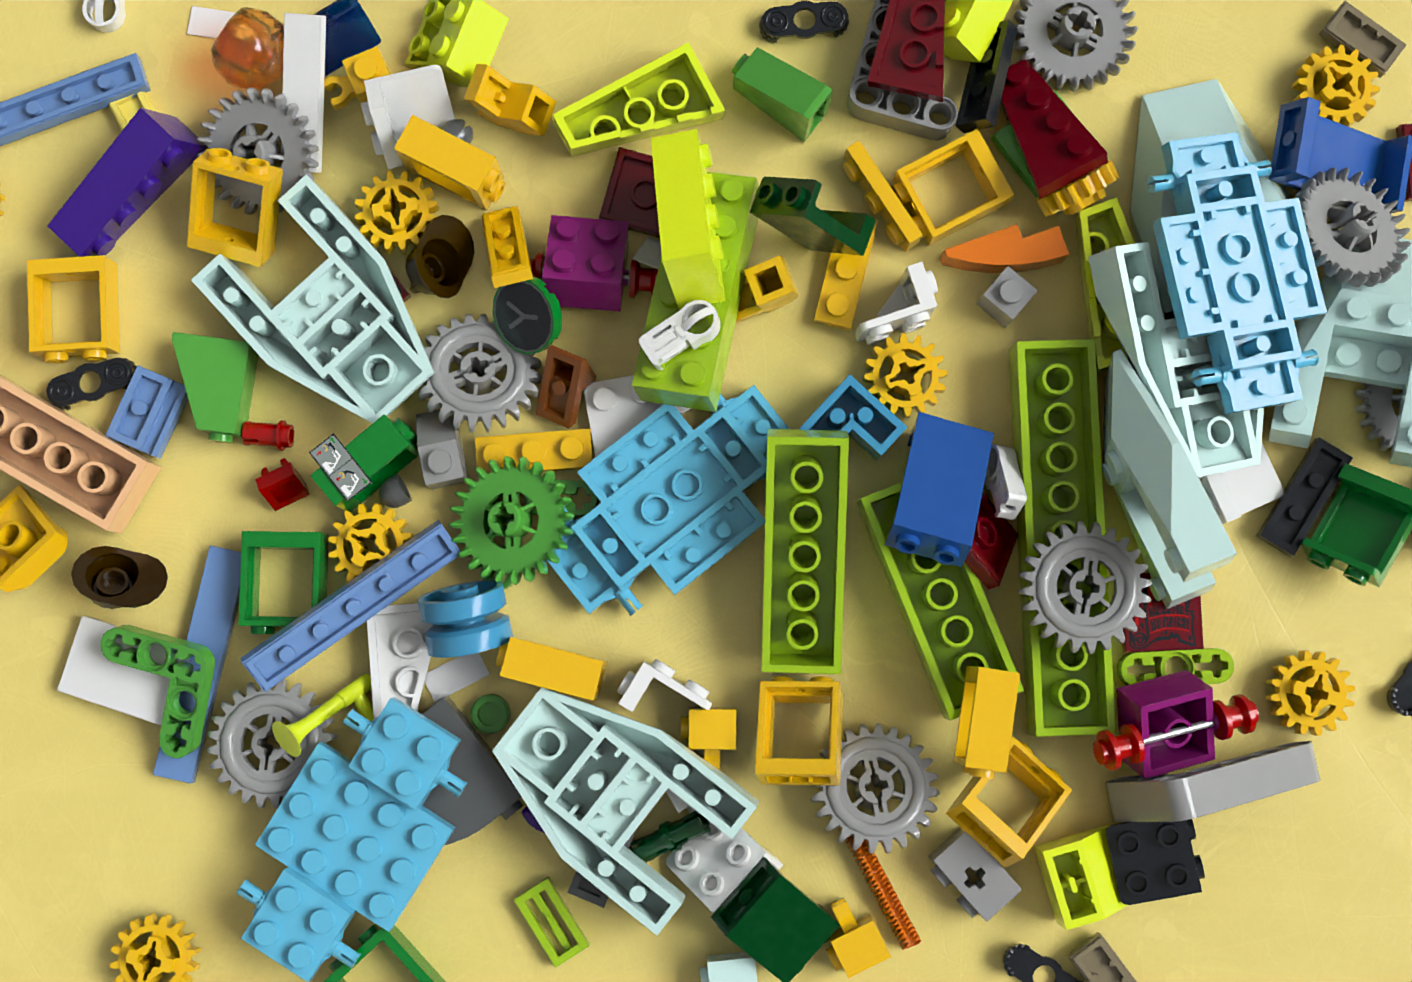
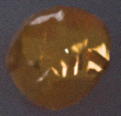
M241 7L228 20L211 48L212 62L217 72L228 84L245 90L250 87L255 89L266 87L282 77L284 24L264 10Z

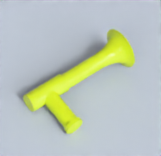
M364 673L334 694V697L295 723L285 725L280 721H275L272 724V730L279 745L289 755L298 757L301 755L300 743L304 737L335 713L345 709L352 703L360 715L372 722L374 720L373 706L366 696V693L372 689L371 676Z

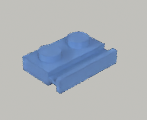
M137 365L105 436L161 459L188 401L185 385Z

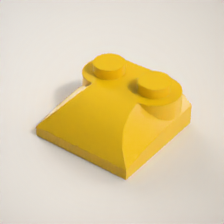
M20 484L0 502V589L9 593L14 590H23L33 584L63 555L68 546L67 532L52 521L30 493Z

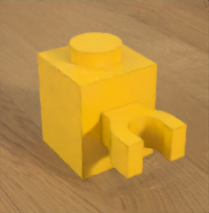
M378 46L342 60L347 75L344 77L330 76L325 78L324 87L327 91L337 87L342 89L338 97L330 99L334 109L339 110L347 106L351 99L356 96L361 103L368 101L364 80L391 75Z
M689 708V716H681V740H689V749H704V760L720 770V749L736 750V708H710L709 711L705 708Z
M844 897L830 904L841 929L831 935L829 940L832 946L825 950L836 971L843 968L847 977L850 978L891 958L870 915L856 921Z

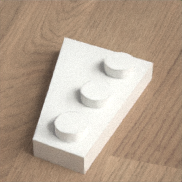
M634 375L593 382L584 389L595 457L663 405L640 400L632 387ZM675 406L681 415L692 410V408Z
M418 603L389 605L367 620L374 719L380 716L392 697H396L414 710H418L431 656L428 655L425 632L433 626L421 621Z

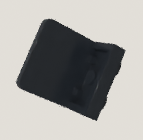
M1192 819L1177 822H1124L1109 825L1106 828L1105 833L1118 893L1123 904L1133 905L1202 892L1199 879H1204L1205 874L1200 855H1194L1191 840L1196 839V833Z

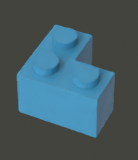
M849 374L798 430L847 431L848 435L877 461L907 429V426Z

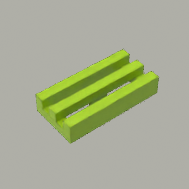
M549 877L514 899L555 968L589 947V941ZM543 890L547 892L577 941L576 945L572 946L540 893ZM529 899H534L565 950L562 954L559 955L527 902Z

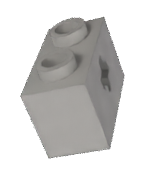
M961 827L928 856L935 863V866L930 869L931 872L945 888L951 883L962 894L957 899L958 903L972 918L979 914L987 922L1022 890L998 861ZM968 867L975 871L977 870L976 875L979 880L975 884L967 880L968 877L964 871Z

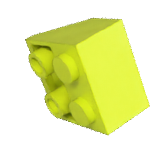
M431 0L424 8L423 21L418 33L409 44V54L405 65L412 69L439 65L442 68L446 82L459 87H468L476 64L490 66L509 18L483 0Z
M945 0L944 56L952 60L981 63L986 50H988L997 32L999 23L1003 21L1013 0Z
M1109 824L1034 846L1056 922L1065 930L1106 919L1127 906L1120 900L1105 833Z

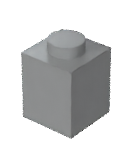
M1007 266L976 304L1006 328L1038 290Z

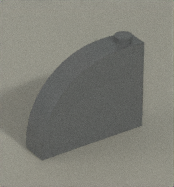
M449 696L442 697L422 714L461 739V742L451 756L447 771L467 782L466 787L461 795L456 797L455 794L438 784L433 788L423 804L425 808L456 827L445 845L469 837L491 823L499 815L506 821L524 806L519 800L521 795L492 752L490 746Z

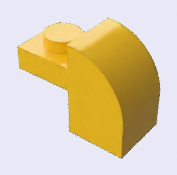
M476 64L464 96L465 101L478 109L477 115L485 120L519 133L537 136L545 135L557 102L535 85L511 82L486 64Z
M781 255L744 270L746 278L736 323L766 311L769 313L775 311L798 297L786 261Z

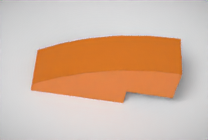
M1016 224L947 248L940 256V261L944 266L965 271L1002 273L1009 266L1017 273L1062 263L1069 256V251L1059 226L1022 238Z

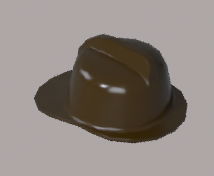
M441 215L432 219L427 225L418 245L410 252L406 259L405 267L407 276L411 281L410 291L412 293L422 292L441 298H450L457 295L474 257V242L469 230L462 221L454 216Z
M110 546L91 548L81 554L75 561L71 573L73 584L81 595L91 599L102 608L108 609L121 607L136 608L147 605L161 595L166 588L168 580L166 567L159 559L147 554Z

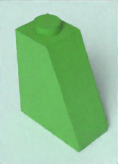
M758 47L750 56L744 54L732 70V73L735 74L733 89L803 142L808 139L828 113L833 91L830 87Z
M173 332L172 343L196 428L209 434L208 440L231 444L233 437L242 438L243 425L249 419L258 354L245 341Z

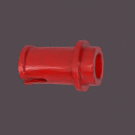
M280 420L278 424L245 421L243 425L242 439H244L243 444L245 446L276 447L278 451H284L285 448H291L294 443V426L288 425L285 420Z

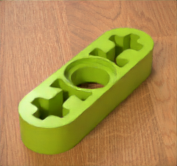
M1218 648L1133 652L1124 655L1117 664V675L1126 686L1153 679L1156 674L1158 677L1167 675L1165 671L1166 662L1174 656L1179 657L1184 662L1185 670H1188L1193 675L1196 673L1197 677L1206 684L1226 682L1234 672V661L1231 655L1225 650ZM1192 655H1196L1195 661H1193ZM1212 655H1214L1215 661L1222 662L1223 665L1222 669L1216 670V677H1214L1213 672L1210 670L1195 671V663H1209L1212 661ZM1153 657H1157L1156 664L1153 660ZM1134 659H1137L1138 665H1155L1156 673L1139 674V681H1136L1134 675L1128 674L1127 668L1133 666Z

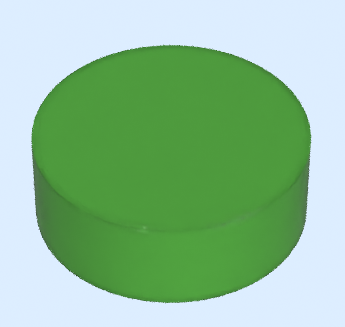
M495 694L479 697L473 703L470 711V718L474 727L487 734H493L504 729L511 716V710L507 701Z

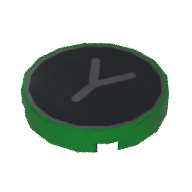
M533 277L531 280L498 287L493 298L492 314L497 331L503 341L512 349L524 354L539 353L548 349L553 341L558 338L562 328V312L554 292L549 293L544 287L547 284L536 277Z

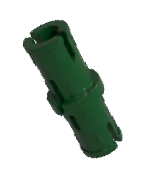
M695 810L672 823L666 821L660 824L659 829L653 831V833L632 841L630 844L632 847L631 851L646 863L669 851L675 853L681 850L682 845L688 841L711 831V828L708 826L710 825L709 820Z

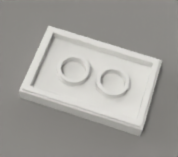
M82 616L57 691L161 725L170 678L109 661L101 651L100 641L107 630L118 626L89 616ZM122 637L116 638V643L122 647L121 651L128 648L138 649L139 644L134 646L127 645L122 642ZM157 643L151 645V658L154 662L162 664L166 658L164 648ZM178 658L176 663H179L181 661L189 663L190 658L185 660Z

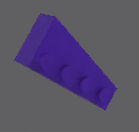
M140 108L47 227L79 257L107 255L114 248L116 241L191 166L193 161L198 158L197 154L204 152L208 146L198 142L197 138L199 137L177 117Z

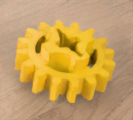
M1339 45L1332 54L1331 49L1326 46L1318 55L1312 53L1305 60L1306 64H1303L1296 71L1300 78L1292 84V89L1300 91L1301 94L1293 101L1306 97L1320 101L1319 116L1349 127L1354 121L1358 123L1366 117V111H1369L1376 105L1377 102L1371 97L1380 91V87L1371 85V81L1378 76V72L1367 71L1366 67L1371 63L1369 58L1362 62L1357 60L1359 50L1355 49L1350 55L1345 54L1344 45ZM1333 85H1336L1339 90L1336 91L1333 88Z
M1109 159L1108 163L1040 200L1037 198L1036 202L1044 217L1053 215L1060 210L1064 211L1065 215H1072L1106 196L1104 188L1116 181L1120 175L1112 160Z
M390 170L387 171V180L381 181L376 175L372 177L375 185L372 189L362 186L361 190L366 198L355 200L357 209L362 212L355 214L354 217L357 224L363 225L359 231L365 238L371 237L370 243L375 249L383 243L387 254L391 255L394 247H399L402 254L407 255V245L413 244L414 247L418 245L419 239L422 237L427 225L432 219L437 217L432 213L439 211L437 201L431 200L434 197L431 187L423 189L424 183L421 177L418 176L410 182L408 172L403 171L400 179H395ZM401 191L411 193L415 197L408 198ZM395 201H397L399 208H401L400 217H398L399 225H397L395 218H393L394 209H396ZM415 222H419L414 229L409 231ZM387 228L393 232V235L386 234L379 229Z
M901 333L896 344L890 337L884 340L885 350L875 346L872 353L877 360L867 359L864 364L865 367L872 370V373H867L862 377L863 382L872 383V387L868 391L873 396L877 395L883 405L890 406L889 410L893 414L898 409L902 410L904 419L910 417L914 408L917 413H925V402L934 407L938 399L933 393H943L946 389V386L939 383L938 380L948 375L947 370L938 369V365L944 360L943 355L936 357L931 355L935 345L931 343L924 348L920 346L921 336L917 335L914 341L910 343L907 340L906 334ZM905 352L913 353L921 359L915 360L906 357ZM887 358L890 371L888 375L880 379V368L882 362ZM900 368L905 373L918 370L910 379L909 384L906 380L892 382L901 371ZM929 373V386L923 394L920 382L922 377ZM893 391L901 394L906 401L895 399L888 393Z
M375 503L371 512H369L366 505L359 504L358 515L346 510L344 515L347 522L345 524L334 522L333 526L340 532L338 536L328 537V541L336 544L337 549L331 551L328 555L330 558L340 559V563L334 568L336 572L349 571L346 577L347 582H350L367 570V568H370L373 563L380 561L394 551L391 549L389 541L392 531L396 538V549L414 537V534L403 533L402 531L408 524L407 520L400 519L396 522L394 521L397 511L390 508L383 515L382 505ZM377 520L368 529L359 530L355 528L362 522ZM359 537L370 540L375 539V544L379 546V549L385 555L378 552H368V547L364 545L363 541L359 540ZM347 541L351 542L354 555L351 560L347 553Z
M1302 650L1298 652V659L1294 655L1284 656L1286 667L1282 665H1274L1272 667L1278 676L1277 679H1266V684L1274 687V693L1265 695V699L1276 702L1277 706L1273 707L1270 713L1271 715L1284 716L1280 724L1281 726L1290 728L1295 724L1294 729L1297 734L1305 735L1309 729L1311 735L1321 736L1322 726L1327 731L1337 730L1334 722L1335 719L1340 721L1348 720V716L1342 710L1344 707H1354L1355 702L1347 699V693L1353 692L1356 689L1355 686L1345 685L1344 680L1350 675L1349 670H1336L1340 663L1339 659L1330 658L1325 662V652L1315 651L1313 656H1311L1309 650ZM1302 669L1300 677L1294 680L1290 679L1295 672ZM1328 678H1329L1330 681H1331L1332 687L1330 686L1329 682L1327 681ZM1307 687L1315 692L1314 698L1305 694ZM1287 695L1293 704V708L1288 703ZM1330 706L1323 715L1319 716L1321 709Z
M155 913L145 916L144 922L140 918L130 922L131 930L124 929L118 933V937L123 943L112 946L110 950L114 954L119 955L118 960L109 964L110 968L120 969L121 972L114 981L159 982L164 972H176L168 982H192L193 979L187 972H194L200 967L199 963L192 960V956L201 952V947H191L190 941L194 939L196 933L191 932L185 935L182 930L186 922L182 920L172 925V914L168 913L163 915L159 922ZM153 932L148 937L147 943H135L142 934ZM155 950V957L150 956V952ZM156 958L161 960V963L155 965Z

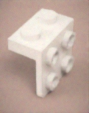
M430 65L364 80L368 100L361 103L364 119L367 126H375L376 132L371 133L374 150L377 156L384 155L388 169L403 166L394 147L412 114L440 129L455 119L442 68L439 65Z
M923 262L907 266L899 281L908 308L859 324L855 333L857 342L866 340L867 345H873L884 341L889 337L888 334L894 330L902 328L904 333H909L926 326L925 322L930 320V316L937 308L934 293L938 292V288L932 271H925Z
M1263 444L1261 446V462L1259 465L1198 477L1222 524L1241 517V514L1282 497L1284 492Z
M656 658L652 665L644 661L637 674L629 671L617 690V693L623 696L618 704L633 712L653 677L708 711L713 703L707 699L710 693L707 689L688 679L685 685L672 677L675 670Z
M709 821L710 825L708 826L711 828V831L683 844L681 850L671 853L667 857L666 864L705 906L714 913L763 857L773 863L778 870H780L783 864L772 853L759 845L742 827L734 838L731 839Z

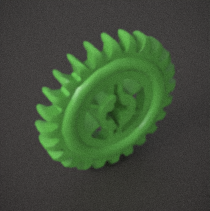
M505 456L504 468H502L498 461L490 460L491 473L484 468L476 467L475 471L479 477L478 482L470 478H464V482L468 485L470 492H455V495L464 504L463 506H452L450 510L460 515L461 519L450 522L448 525L452 528L461 529L462 533L452 538L451 541L456 544H466L464 549L458 553V557L468 558L473 556L472 561L467 567L470 570H476L483 566V570L480 573L481 578L488 579L495 573V583L500 581L504 583L509 574L510 583L517 585L523 573L525 580L532 582L535 578V569L541 574L548 573L547 560L552 563H559L560 559L555 552L556 549H568V545L562 540V536L573 534V530L565 526V522L572 520L574 514L564 512V508L572 502V499L559 496L564 491L565 484L558 482L552 485L555 479L554 471L549 470L542 476L543 465L541 462H534L530 469L529 460L526 457H520L516 467L514 459ZM520 493L529 497L532 503L526 506L520 505ZM503 495V502H498L494 506H492L493 503ZM536 508L539 517L537 530L532 528V516L530 513ZM513 514L514 521L505 525V518H510ZM528 532L534 534L533 538L522 547V537ZM496 536L505 537L506 549L496 544L493 538Z

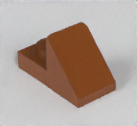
M553 345L548 347L536 415L568 429L576 423L582 391L596 380V375L586 359Z

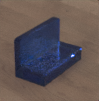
M337 0L313 14L326 16L325 76L343 66L342 60L371 49L381 43L379 35L358 0Z

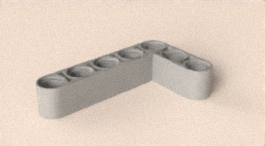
M875 0L847 98L848 111L858 120L929 140H942L950 134L958 117L956 104L951 99L943 96V102L868 86L867 80L871 67L867 64L866 59L875 55L881 33L876 24L884 22L890 1ZM860 92H868L874 97L875 101L871 104H862L856 99L855 95ZM897 102H903L910 107L911 112L906 115L899 114L893 109L892 105ZM939 112L946 117L947 123L937 125L930 120L929 114Z
M1300 741L1279 745L1178 774H1161L1146 779L1140 775L1108 780L1105 782L1114 822H1177L1198 818L1320 781V775L1312 741Z

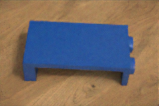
M1310 97L1281 105L1271 162L1272 173L1269 176V180L1301 190L1302 184L1320 171L1326 172L1328 169L1335 167L1337 174L1343 168L1348 167V179L1359 171L1363 172L1359 180L1361 186L1370 179L1376 178L1371 191L1373 194L1388 188L1381 202L1386 204L1398 200L1397 205L1389 212L1390 214L1403 211L1412 159V136L1407 135L1385 141L1318 115L1320 101Z
M922 412L918 413L907 446H910L894 520L885 541L886 546L896 548L906 554H917L931 558L944 565L962 567L973 544L994 433Z

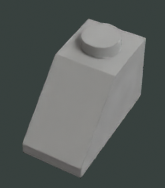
M440 409L434 410L432 413L416 414L417 448L425 486L432 490L465 483L464 478H469L459 428L455 430L453 427L454 416H449L445 422L441 423L439 421Z

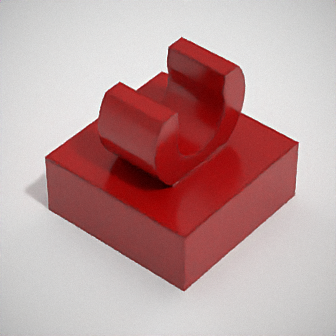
M285 458L280 460L282 467L271 472L267 467H264L261 470V477L255 479L258 491L274 511L310 495L306 482L291 462L289 463Z

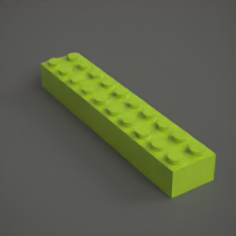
M1095 339L1017 341L1009 348L1013 449L1016 452L1018 466L1027 494L1026 503L1017 515L1020 573L1032 572L1033 570L1031 566L1024 562L1025 557H1039L1033 548V544L1040 543L1048 547L1045 533L1052 532L1060 539L1059 527L1063 524L1067 525L1074 534L1075 524L1078 521L1084 523L1087 533H1089L1092 524L1098 522L1101 526V535L1105 534ZM1082 558L1070 561L1066 567L1072 572L1080 570ZM1098 562L1097 572L1103 579L1107 578V568L1101 562ZM1062 571L1057 580V594L1063 593L1062 584L1066 576ZM1020 578V589L1030 586V582ZM1084 581L1076 583V589L1081 590L1082 595L1091 592V587L1085 585ZM1106 582V591L1103 599L1109 603L1108 582ZM1021 595L1022 607L1031 601V596ZM1065 597L1060 598L1062 605L1073 613L1074 604H1071ZM1098 603L1091 605L1089 617L1102 613L1106 608ZM1021 609L1027 734L1036 737L1097 735L1099 731L1109 730L1112 734H1116L1112 646L1109 651H1105L1097 641L1095 652L1088 654L1085 644L1082 642L1079 650L1076 653L1070 652V640L1068 639L1063 646L1057 648L1054 646L1056 633L1047 638L1040 637L1045 627L1044 623L1035 626L1029 625V621L1037 614L1036 611H1023Z

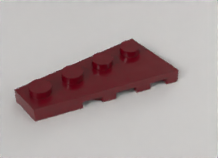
M945 0L889 1L867 80L869 87L943 102Z
M1020 60L1009 66L1000 104L1006 119L1010 122L1017 146L1021 149L1028 173L1032 176L1039 200L1108 163L1106 150L1036 70L1032 68L1027 60Z

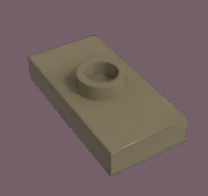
M1344 1L1319 33L1320 36L1336 47L1344 45L1345 54L1350 55L1355 49L1359 50L1357 60L1362 62L1369 58L1371 63L1366 69L1370 72H1378L1377 77L1379 78L1385 75L1407 45L1347 1Z
M1099 932L1095 933L1067 955L1086 982H1137Z

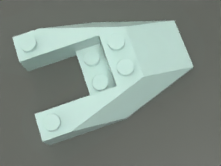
M1217 79L1145 94L1141 97L1129 214L1136 243L1149 242L1164 320L1173 319L1175 315L1153 222L1160 218L1177 216V211L1170 190L1149 193L1147 188L1152 185L1146 186V180L1149 176L1165 175L1167 172L1161 146L1168 141L1238 132L1242 152L1249 163L1269 160ZM1259 177L1265 203L1290 199L1283 184L1271 181L1269 177Z
M306 174L277 201L329 257L275 307L235 262L221 254L217 255L191 281L268 366L373 424L383 414L388 416L435 372L386 260L324 190Z
M1399 239L1400 242L1409 241L1411 243L1402 252L1406 253L1408 258L1401 263V270L1392 275L1385 283H1377L1373 287L1365 285L1355 287L1349 281L1345 284L1339 282L1336 274L1331 277L1325 275L1320 286L1327 313L1316 317L1298 319L1295 324L1301 352L1310 349L1316 350L1318 355L1310 358L1319 357V362L1316 366L1299 368L1298 381L1303 399L1275 406L1269 442L1308 448L1324 376L1403 389L1389 463L1412 467V240ZM1354 246L1352 252L1363 253L1357 246Z
M1149 242L1115 246L1089 256L1096 297L1131 366L1179 439L1197 476L1202 477L1259 465L1261 462L1264 408L1225 415L1217 383L1200 387L1195 386L1193 381L1203 377L1192 379L1193 371L1211 368L1213 365L1207 337L1213 334L1180 339L1175 318L1164 320Z
M1119 349L1113 352L1105 378L1104 464H1102V473L1109 486H1114L1143 560L1148 565V572L1151 576V579L1148 580L1152 582L1151 586H1149L1154 598L1157 601L1162 600L1166 609H1169L1210 592L1216 584L1211 571L1230 564L1237 552L1182 444L1122 350Z
M543 687L540 688L492 750L561 859L656 936L682 905L686 895L624 846L627 840L667 789H670L731 839L734 838L759 803V800L730 777L663 730Z

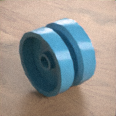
M481 580L451 585L431 591L418 598L421 621L433 625L425 632L429 656L435 658L466 656L494 649L509 642L510 637H513L509 615L498 612L507 604L502 581L495 583L494 580Z

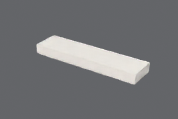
M284 13L282 94L287 99L286 107L292 103L298 105L297 118L308 116L309 121L304 129L305 131H315L316 134L309 140V143L319 147L318 152L311 154V158L316 160L319 166L309 168L308 171L320 173L322 172L326 16ZM281 141V154L284 155V148Z

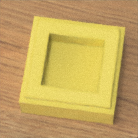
M141 91L137 93L138 96L132 98L133 95L109 104L121 131L140 108L156 111L147 92Z

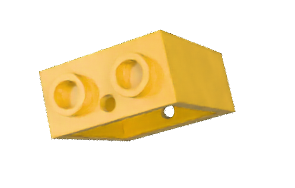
M412 114L394 147L405 168L486 211L491 202L497 203L503 194L506 183L503 182L504 176L496 157Z
M978 128L896 170L892 180L894 184L891 185L892 190L902 205H906L912 220L923 234L922 238L925 239L928 246L1007 206L1014 197L1012 189ZM964 155L988 201L935 228L910 182Z
M211 148L193 161L187 247L214 255L221 254L232 260L261 267L275 253L280 206L277 200L281 196L283 169L271 166L264 159H245L234 156L231 151L223 148ZM216 173L263 186L258 234L212 222Z
M105 255L27 260L29 352L44 358L46 363L68 362V357L82 356V359L86 361L107 360V354H120L117 263ZM99 280L101 341L53 344L51 283Z
M510 637L508 644L500 646L496 660V666L501 667V677L592 701L597 700L599 697L608 663L604 660L515 637Z
M966 667L953 762L964 766V773L988 779H994L995 772L1007 773L1020 673L984 667Z
M785 676L773 677L771 681H760L755 774L761 785L840 786L843 692L839 681L823 676L812 677L810 681H795L793 678ZM775 703H830L828 759L773 758Z
M1014 736L1011 738L1007 769L1041 799V802L1020 831L1016 834L976 797L988 782V778L973 776L946 812L955 823L1005 868L1025 857L1072 791L1063 782L1059 773L1044 765L1033 755L1032 749L1027 744L1018 741Z

